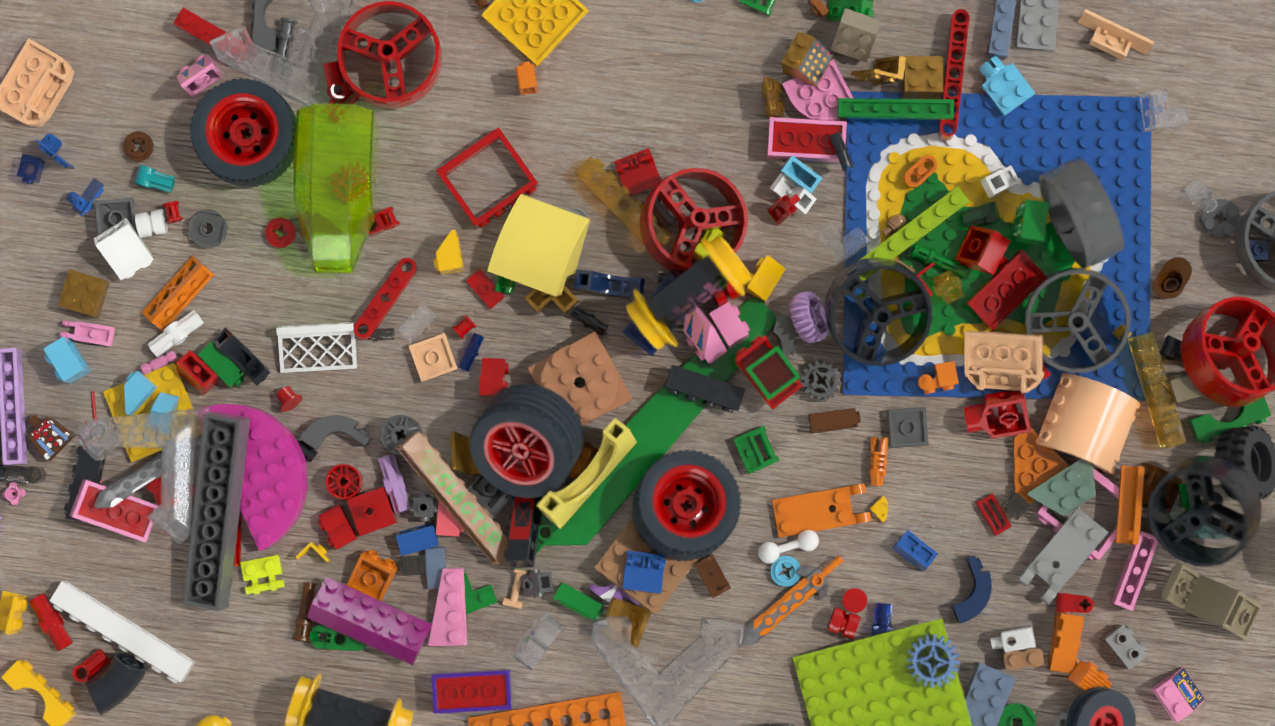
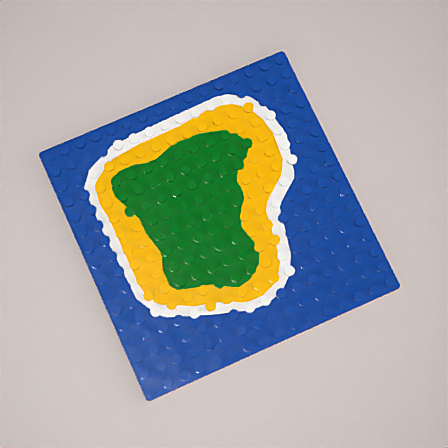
M850 91L853 98L903 99V92ZM948 93V95L954 97L956 93ZM961 93L958 127L955 136L949 141L942 140L938 135L939 120L847 119L846 148H849L848 154L854 167L849 169L846 163L845 268L859 261L894 234L892 232L886 237L882 233L887 227L888 220L894 215H903L907 225L957 186L970 202L917 241L921 246L928 249L933 248L937 254L960 263L955 260V257L970 226L973 225L994 230L1009 239L1010 243L1003 257L1009 260L1022 249L1046 277L1057 271L1081 268L1062 243L1052 225L1049 214L1047 217L1045 239L1039 245L1015 242L1016 237L1013 236L1011 231V222L1016 217L1017 206H1020V203L1026 199L1043 201L1039 186V177L1076 158L1084 160L1093 170L1107 193L1117 215L1124 238V250L1086 269L1096 270L1106 275L1117 284L1125 295L1130 308L1131 322L1129 332H1132V334L1128 337L1126 344L1117 357L1109 364L1086 373L1065 372L1042 360L1051 375L1042 380L1034 389L1024 393L1025 399H1053L1062 373L1065 372L1113 387L1137 401L1149 400L1152 100L1150 97L1033 95L1006 116H1003L987 94ZM943 127L945 133H952L950 127ZM923 156H933L938 164L935 172L919 187H908L904 182L905 173ZM926 162L924 163V167L926 169H929L930 164ZM1012 166L1020 183L992 198H988L980 181L999 170ZM910 176L912 182L917 180L916 176ZM913 244L896 258L910 267L912 265L913 269H915L914 274L917 275L929 265L915 257L913 259L910 258L915 246ZM941 262V263H943V264H946V265H948V266L953 267V268L956 269V267H954V266H952V265H949V264H947V263H945V262ZM932 266L920 276L934 294L930 297L933 309L932 324L924 343L914 354L905 360L885 366L864 364L856 361L843 351V394L984 398L986 394L1008 391L987 388L984 390L977 389L968 377L965 376V332L1026 334L1025 310L1032 292L994 330H990L966 304V301L993 275L968 268L965 277L962 278L938 266ZM882 268L864 281L880 299L918 290L912 278L910 280L904 279V276L892 269ZM1070 274L1050 282L1035 299L1031 312L1071 310L1089 275ZM1107 285L1089 321L1111 352L1119 341L1111 333L1120 324L1123 323L1124 326L1125 317L1120 297L1110 285ZM858 287L854 292L855 295L861 294L863 288ZM1093 289L1087 290L1086 298L1094 299L1096 291ZM847 294L844 295L843 343L854 349L865 312ZM868 296V297L863 301V304H865V301H866L868 298H870L871 296ZM1083 300L1077 309H1081L1087 315L1091 304ZM905 301L902 308L909 307L910 301ZM896 304L887 305L891 312L898 309ZM921 313L892 320L885 327L877 353L887 352L904 343L918 325ZM1067 315L1056 317L1057 326H1069ZM1077 316L1072 322L1079 324L1082 321V317ZM1045 317L1042 321L1043 325L1047 327L1051 326L1054 322L1051 317ZM871 320L869 329L875 330L877 325ZM1087 325L1085 330L1079 332L1083 339H1086L1092 335V332ZM1073 331L1032 333V335H1043V352L1060 363L1068 365L1093 363ZM873 335L867 336L865 342H871ZM1090 340L1088 342L1090 349H1096L1099 345L1097 340ZM954 361L959 384L954 385L955 389L943 391L942 387L936 388L935 393L924 394V391L918 386V379L925 374L930 375L933 379L935 377L934 365Z

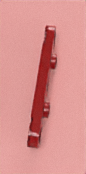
M411 258L401 259L353 327L354 334L358 339L367 340L384 320L410 283L412 277L416 274L417 265ZM407 263L412 265L411 271H402L403 265ZM387 295H389L388 298L390 301H385L384 303H382L383 300L381 299V297H386ZM363 325L368 326L369 329L366 334H359V327Z

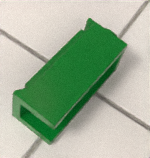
M211 341L198 354L230 388H238L245 381L244 377L246 374L214 342Z
M564 582L561 583L553 600H560V604L585 618H593L592 622H594L595 618L599 620L604 612L601 608L603 604Z

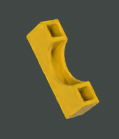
M17 660L1 678L15 691L22 688H32L38 691L45 701L43 719L50 726H65L77 714L74 711L75 707L69 701H64L60 697L61 693L56 688H51L46 683L47 679L40 673L37 675L32 670L34 667L27 660Z

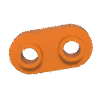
M925 155L920 158L905 173V184L910 188L919 187L935 172L938 165L937 160L931 155ZM924 163H929L930 168L926 169ZM910 176H916L917 180L912 182Z

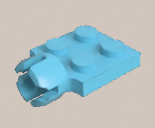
M993 56L989 61H985L980 66L979 71L986 80L981 87L1003 116H1006L1035 95L1033 89L1013 63L1006 66L997 56Z

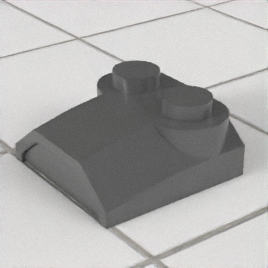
M134 198L94 201L97 236L127 218L137 232Z
M478 475L467 488L469 492H472L477 497V502L492 515L501 512L513 497V495L505 493L490 484L482 475Z

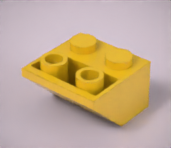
M769 255L765 259L763 257L760 258L755 267L758 271L755 275L751 273L753 279L745 284L747 286L746 292L764 303L786 270Z

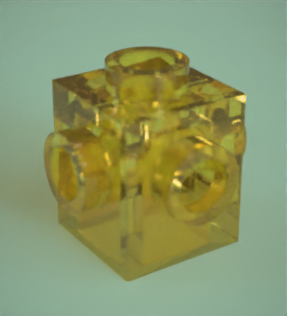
M950 270L933 278L935 294L937 297L941 296L947 305L964 296L960 278L958 275L954 276Z

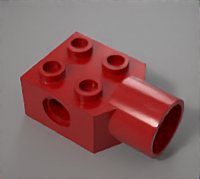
M1008 390L986 394L982 404L963 407L968 433L985 430L993 439L1031 432L1025 394L1021 393V391Z

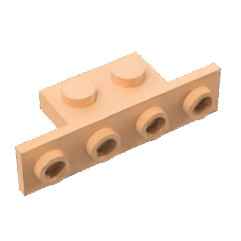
M1086 9L1078 21L1079 24L1095 31L1089 45L1123 61L1130 48L1147 55L1154 44V41Z

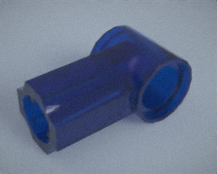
M876 603L871 636L893 630L891 625L893 604Z

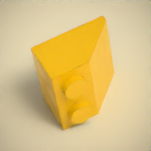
M451 230L437 250V257L433 258L435 269L442 275L465 271L456 230Z

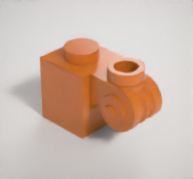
M954 361L934 365L935 377L933 379L927 374L922 375L918 379V386L924 391V394L935 393L936 388L942 387L943 391L955 389L954 385L959 384Z

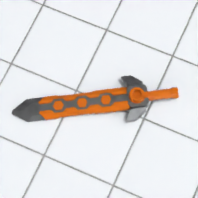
M839 554L822 570L813 566H806L796 571L797 574L806 577L802 578L783 597L746 626L741 632L738 645H755L793 610L797 609L815 594L817 590L819 600H822L827 595L829 586L826 576L844 562Z

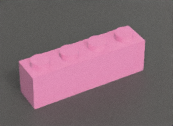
M1140 531L1139 545L1132 544L1111 604L1133 611L1158 544L1155 536Z

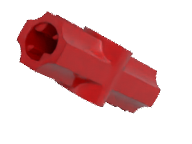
M45 593L29 601L39 618L40 627L45 634L49 635L58 652L73 644L71 637L64 627L61 615L57 610H54Z

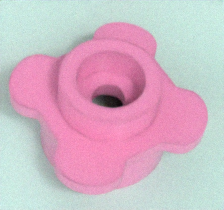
M12 482L2 493L4 499L11 501L12 505H18L20 498L25 496L26 491L20 489L17 483Z

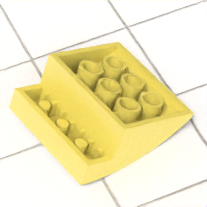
M520 194L501 230L487 271L555 297L562 295L567 276L576 272L590 219Z

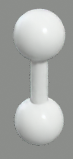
M804 530L798 535L797 540L777 546L773 542H765L759 547L758 556L765 563H773L779 558L780 553L800 547L804 551H813L819 544V537L812 530Z

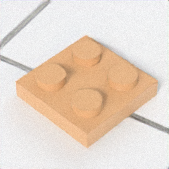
M445 333L409 346L421 382L458 370Z

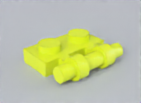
M279 555L240 562L244 581L252 580V586L245 587L246 594L254 593V595L261 594L262 591H277L278 588L285 587L284 580L276 581L275 576L283 574ZM269 576L268 583L259 584V578Z

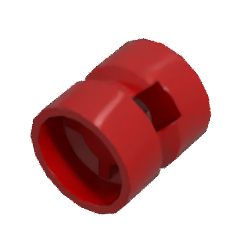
M835 607L830 617L827 631L836 634L841 632L842 636L853 640L861 616L853 613L847 615L845 610Z

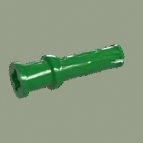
M916 242L910 255L912 259L915 257L924 261L926 265L934 263L935 266L959 275L962 278L965 277L969 268L937 254L933 248L928 249L921 246L919 242ZM941 262H945V263H947V264H949V265H952V266L956 267V269L953 268V267H950V266H948V265H946V264H943V263H941Z

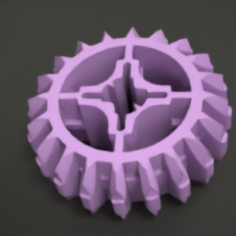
M811 291L802 292L794 296L790 303V313L799 337L807 343H815L825 339L829 330L825 318V309L823 303L820 302V298Z

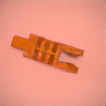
M871 437L869 476H871L872 486H883L887 466V437L881 438L879 452L878 438Z

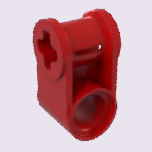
M393 206L364 219L362 227L368 236H375L400 225V221H397L393 213ZM369 222L376 223L377 226L374 231L366 229V225Z
M1057 593L1055 612L1088 613L1093 609V600L1088 596L1071 593ZM1083 599L1089 603L1085 610H1083L1082 606H1079V602H1083Z

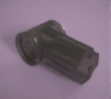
M6 466L5 482L42 483L46 479V471L39 466ZM34 470H37L39 473V477L36 480L32 478Z

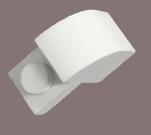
M1009 166L985 177L980 183L988 198H992L1017 185L1020 181L1012 166Z
M782 173L779 174L770 187L778 195L779 199L784 195L788 194L789 197H792L797 193L801 200L795 204L796 210L803 214H806L816 201V198L805 188L796 185Z

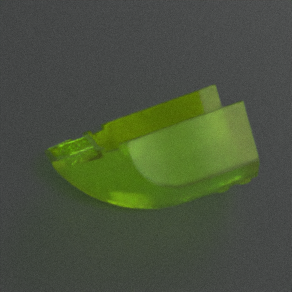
M312 104L298 109L296 113L293 174L294 203L314 273L353 274L371 225H373L375 220L379 127L374 111L353 104Z

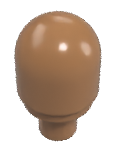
M896 214L888 220L887 227L882 231L884 236L888 237L892 232L895 234L906 225L905 217L901 214Z

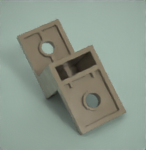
M1176 562L1175 566L1171 569L1170 577L1167 584L1164 585L1161 594L1163 599L1183 611L1218 625L1244 640H1247L1262 608L1261 604L1239 590L1202 576L1180 562Z

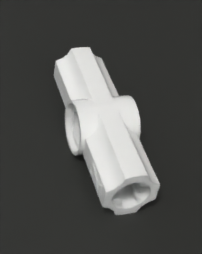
M193 310L181 320L167 326L162 334L148 343V346L156 357H160L173 346H178L189 337L188 335L201 327L204 322L197 312Z

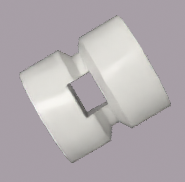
M163 209L154 210L150 215L147 212L135 214L136 227L140 238L151 237L153 232L158 235L168 233V226L165 222L166 216Z

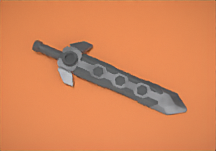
M202 434L187 445L183 441L179 442V440H166L162 442L161 446L167 448V451L101 491L94 507L111 508L182 464V473L189 470L192 463V450L201 445Z

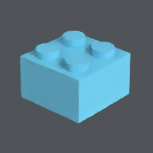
M61 337L44 348L46 353L44 357L50 365L53 364L56 369L54 373L60 381L63 380V382L72 384L91 372L71 339Z

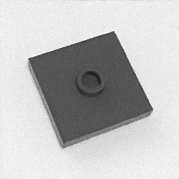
M926 407L887 410L890 448L929 445Z

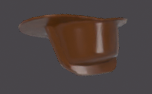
M1181 257L1168 260L1153 282L1155 294L1164 299L1176 298L1181 295L1192 274L1190 262Z

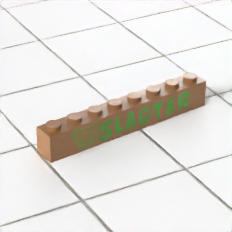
M419 431L412 433L396 449L493 565H500L505 561L504 552L508 544L507 535L505 536L501 531V526L489 517L490 513L488 510L479 505L477 497L465 488L464 481L455 476L452 472V467L440 458V452L430 446L428 438Z

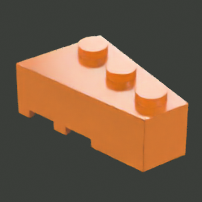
M1055 612L1048 670L1072 673L1078 665L1076 657L1081 644L1080 637L1084 616Z

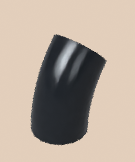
M121 652L115 653L107 666L97 676L85 682L100 716L115 708L136 689L148 670V666L145 663L140 662L132 655Z

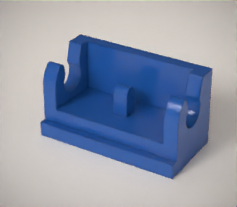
M434 522L396 532L401 556L439 546Z
M909 530L903 533L898 542L892 547V549L922 572L929 567L938 555L936 551Z

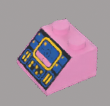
M1183 667L1151 688L1168 715L1175 722H1179L1192 713L1205 700Z

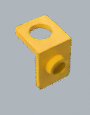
M310 542L295 557L300 559L312 547L326 562L331 561L326 555L327 550L321 544L317 546L314 542Z

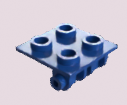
M46 134L41 141L35 140L40 144L38 148L50 157L55 155L53 159L66 169L68 166L73 169L75 168L56 154L61 148L62 142L53 134Z
M93 178L81 196L75 192H69L66 196L67 201L73 205L72 209L83 216L84 213L87 214L92 208L94 199L101 196L105 185L96 178Z
M627 550L623 589L661 594L663 573L666 566L665 555Z

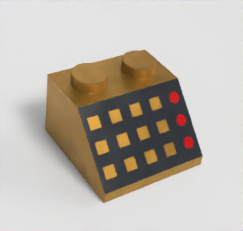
M798 31L781 62L783 73L817 87L834 54L816 38Z

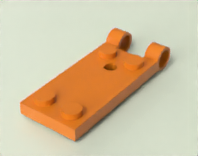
M865 483L772 500L778 537L798 535L804 530L815 532L872 521L870 512L853 515L850 496L866 493ZM830 505H834L836 507L835 512L832 513L829 511L828 508Z

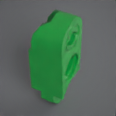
M325 625L314 627L310 633L311 644L319 649L361 651L367 646L347 635H344L345 642L338 644L336 642V635L340 632ZM320 633L325 634L324 640L319 639Z

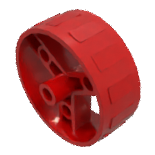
M381 1L363 7L355 12L346 22L337 43V58L340 72L345 82L358 97L377 107L392 109L414 104L433 88L442 67V48L433 25L421 12L401 2ZM383 13H400L415 18L412 23L390 41H382L355 31L363 22ZM411 33L417 34V38L413 41L407 39ZM432 36L435 44V59L432 70L418 88L407 94L402 59ZM401 41H405L407 46L399 53L396 45ZM361 42H368L366 48H358ZM374 45L378 46L379 56L371 53ZM346 51L381 63L387 98L372 96L354 85L347 73L345 64ZM387 68L391 70L397 69V73L388 74ZM392 80H399L398 86H390V82Z
M704 168L684 169L664 178L654 186L646 197L639 220L640 234L648 252L660 265L670 271L683 274L693 266L690 265L702 231L734 227L730 247L735 253L738 251L747 232V208L737 187L723 175ZM689 178L707 182L725 197L730 206L710 209L698 208L676 180ZM657 195L678 220L679 230L670 254L661 246L653 229L652 211ZM672 195H676L679 198V203L673 201ZM684 205L690 213L684 215L680 206ZM718 214L724 216V222L719 220ZM694 233L691 240L684 237L685 235H690ZM681 244L687 247V252L681 250Z
M1247 297L1225 298L1199 313L1188 324L1181 342V357L1189 379L1202 394L1216 403L1240 407L1254 403L1275 390V313L1267 306ZM1211 315H1227L1238 319L1240 323L1231 337L1205 333L1207 321ZM1261 344L1267 357V378L1254 355V352L1260 348ZM1217 368L1220 370L1230 368L1239 386L1227 380Z

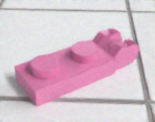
M62 321L61 325L75 327L74 334L60 332L59 337L110 347L113 345L114 327L79 321Z

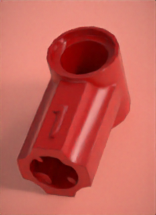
M338 61L322 64L328 97L333 100L345 97L348 89L340 72ZM335 85L341 90L339 96L333 92Z
M99 649L73 669L72 676L77 682L89 681L110 662V659L102 649ZM82 668L87 671L84 679L78 676V672Z

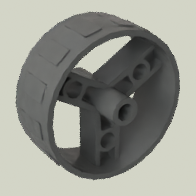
M1076 158L1039 177L1043 201L1050 202L1048 214L1052 225L1071 257L1081 268L1085 269L1089 266H1094L1124 250V238L1114 208L1099 179L1084 160Z
M1275 191L1256 200L1243 214L1237 227L1235 242L1236 252L1245 272L1256 283L1275 291V279L1268 276L1254 260L1249 247L1248 236L1249 229L1252 228L1275 244V215L1261 207L1265 201L1275 197ZM1264 220H1267L1269 222V229L1264 227Z
M1069 268L1047 276L1046 279L1037 285L1030 295L1026 306L1024 321L1026 334L1028 335L1037 332L1073 331L1093 363L1068 365L1050 358L1044 352L1042 353V360L1061 371L1086 373L1109 364L1118 356L1129 336L1131 316L1125 295L1110 278L1096 270ZM1070 274L1089 275L1071 310L1031 312L1035 299L1050 282ZM1107 285H1110L1120 297L1125 317L1120 340L1111 352L1089 321ZM1087 290H1095L1096 297L1094 299H1087L1085 296ZM1083 300L1091 304L1087 315L1081 309H1077ZM1067 315L1069 326H1057L1056 317ZM1077 316L1082 317V321L1079 324L1072 322ZM1045 317L1053 318L1054 322L1051 326L1043 325L1042 321ZM1088 325L1092 335L1083 339L1079 332L1085 330ZM1090 340H1097L1099 342L1096 349L1088 347Z

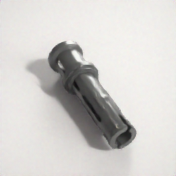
M281 17V29L277 35L279 44L272 74L284 77L290 43L294 40V27L298 21Z

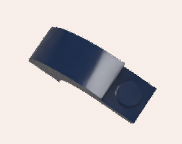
M576 269L574 289L608 296L635 298L633 292L635 289L643 295L645 279L613 276L590 270Z
M975 555L965 558L973 576V590L966 599L951 605L959 624L969 621L981 613L987 605L992 591L990 572H981L980 569H983L982 563Z

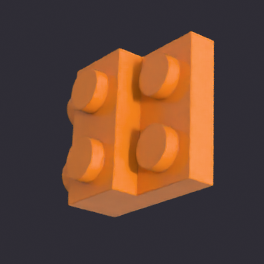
M364 550L346 586L382 602L399 567L395 565L396 563L392 559L386 558L384 560L378 557L379 554L374 550Z

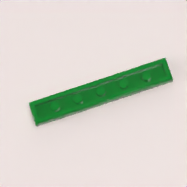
M838 98V119L953 120L954 99Z

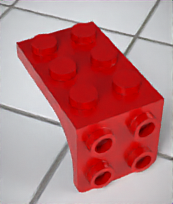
M759 335L751 341L750 348L746 350L744 347L735 354L736 359L734 362L773 410L803 387V385L797 379L769 401L765 398L745 370L774 349L766 335L764 337Z

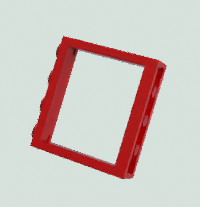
M499 127L436 170L476 229L479 227L482 229L491 223L490 219L495 216L498 218L506 213L505 209L510 205L513 207L520 194L530 196L538 190L536 187L539 186L537 180ZM500 139L530 182L482 216L476 218L447 176Z

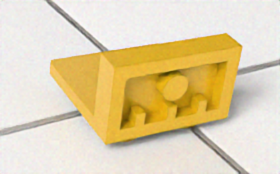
M2 591L0 599V630L5 631V634H17L18 631H21L23 627L22 614L28 606L26 595Z

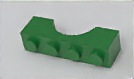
M1265 397L1254 403L1241 406L1238 415L1227 423L1217 421L1210 414L1196 417L1187 422L1194 441H1201L1202 444L1213 441L1212 437L1221 436L1225 430L1230 428L1245 427L1252 422H1255L1256 425L1266 422V417L1271 416Z

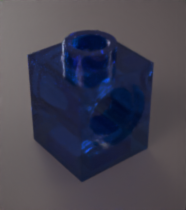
M22 154L17 176L22 179L21 182L33 185V182L40 183L45 160ZM34 166V172L28 175L27 168Z

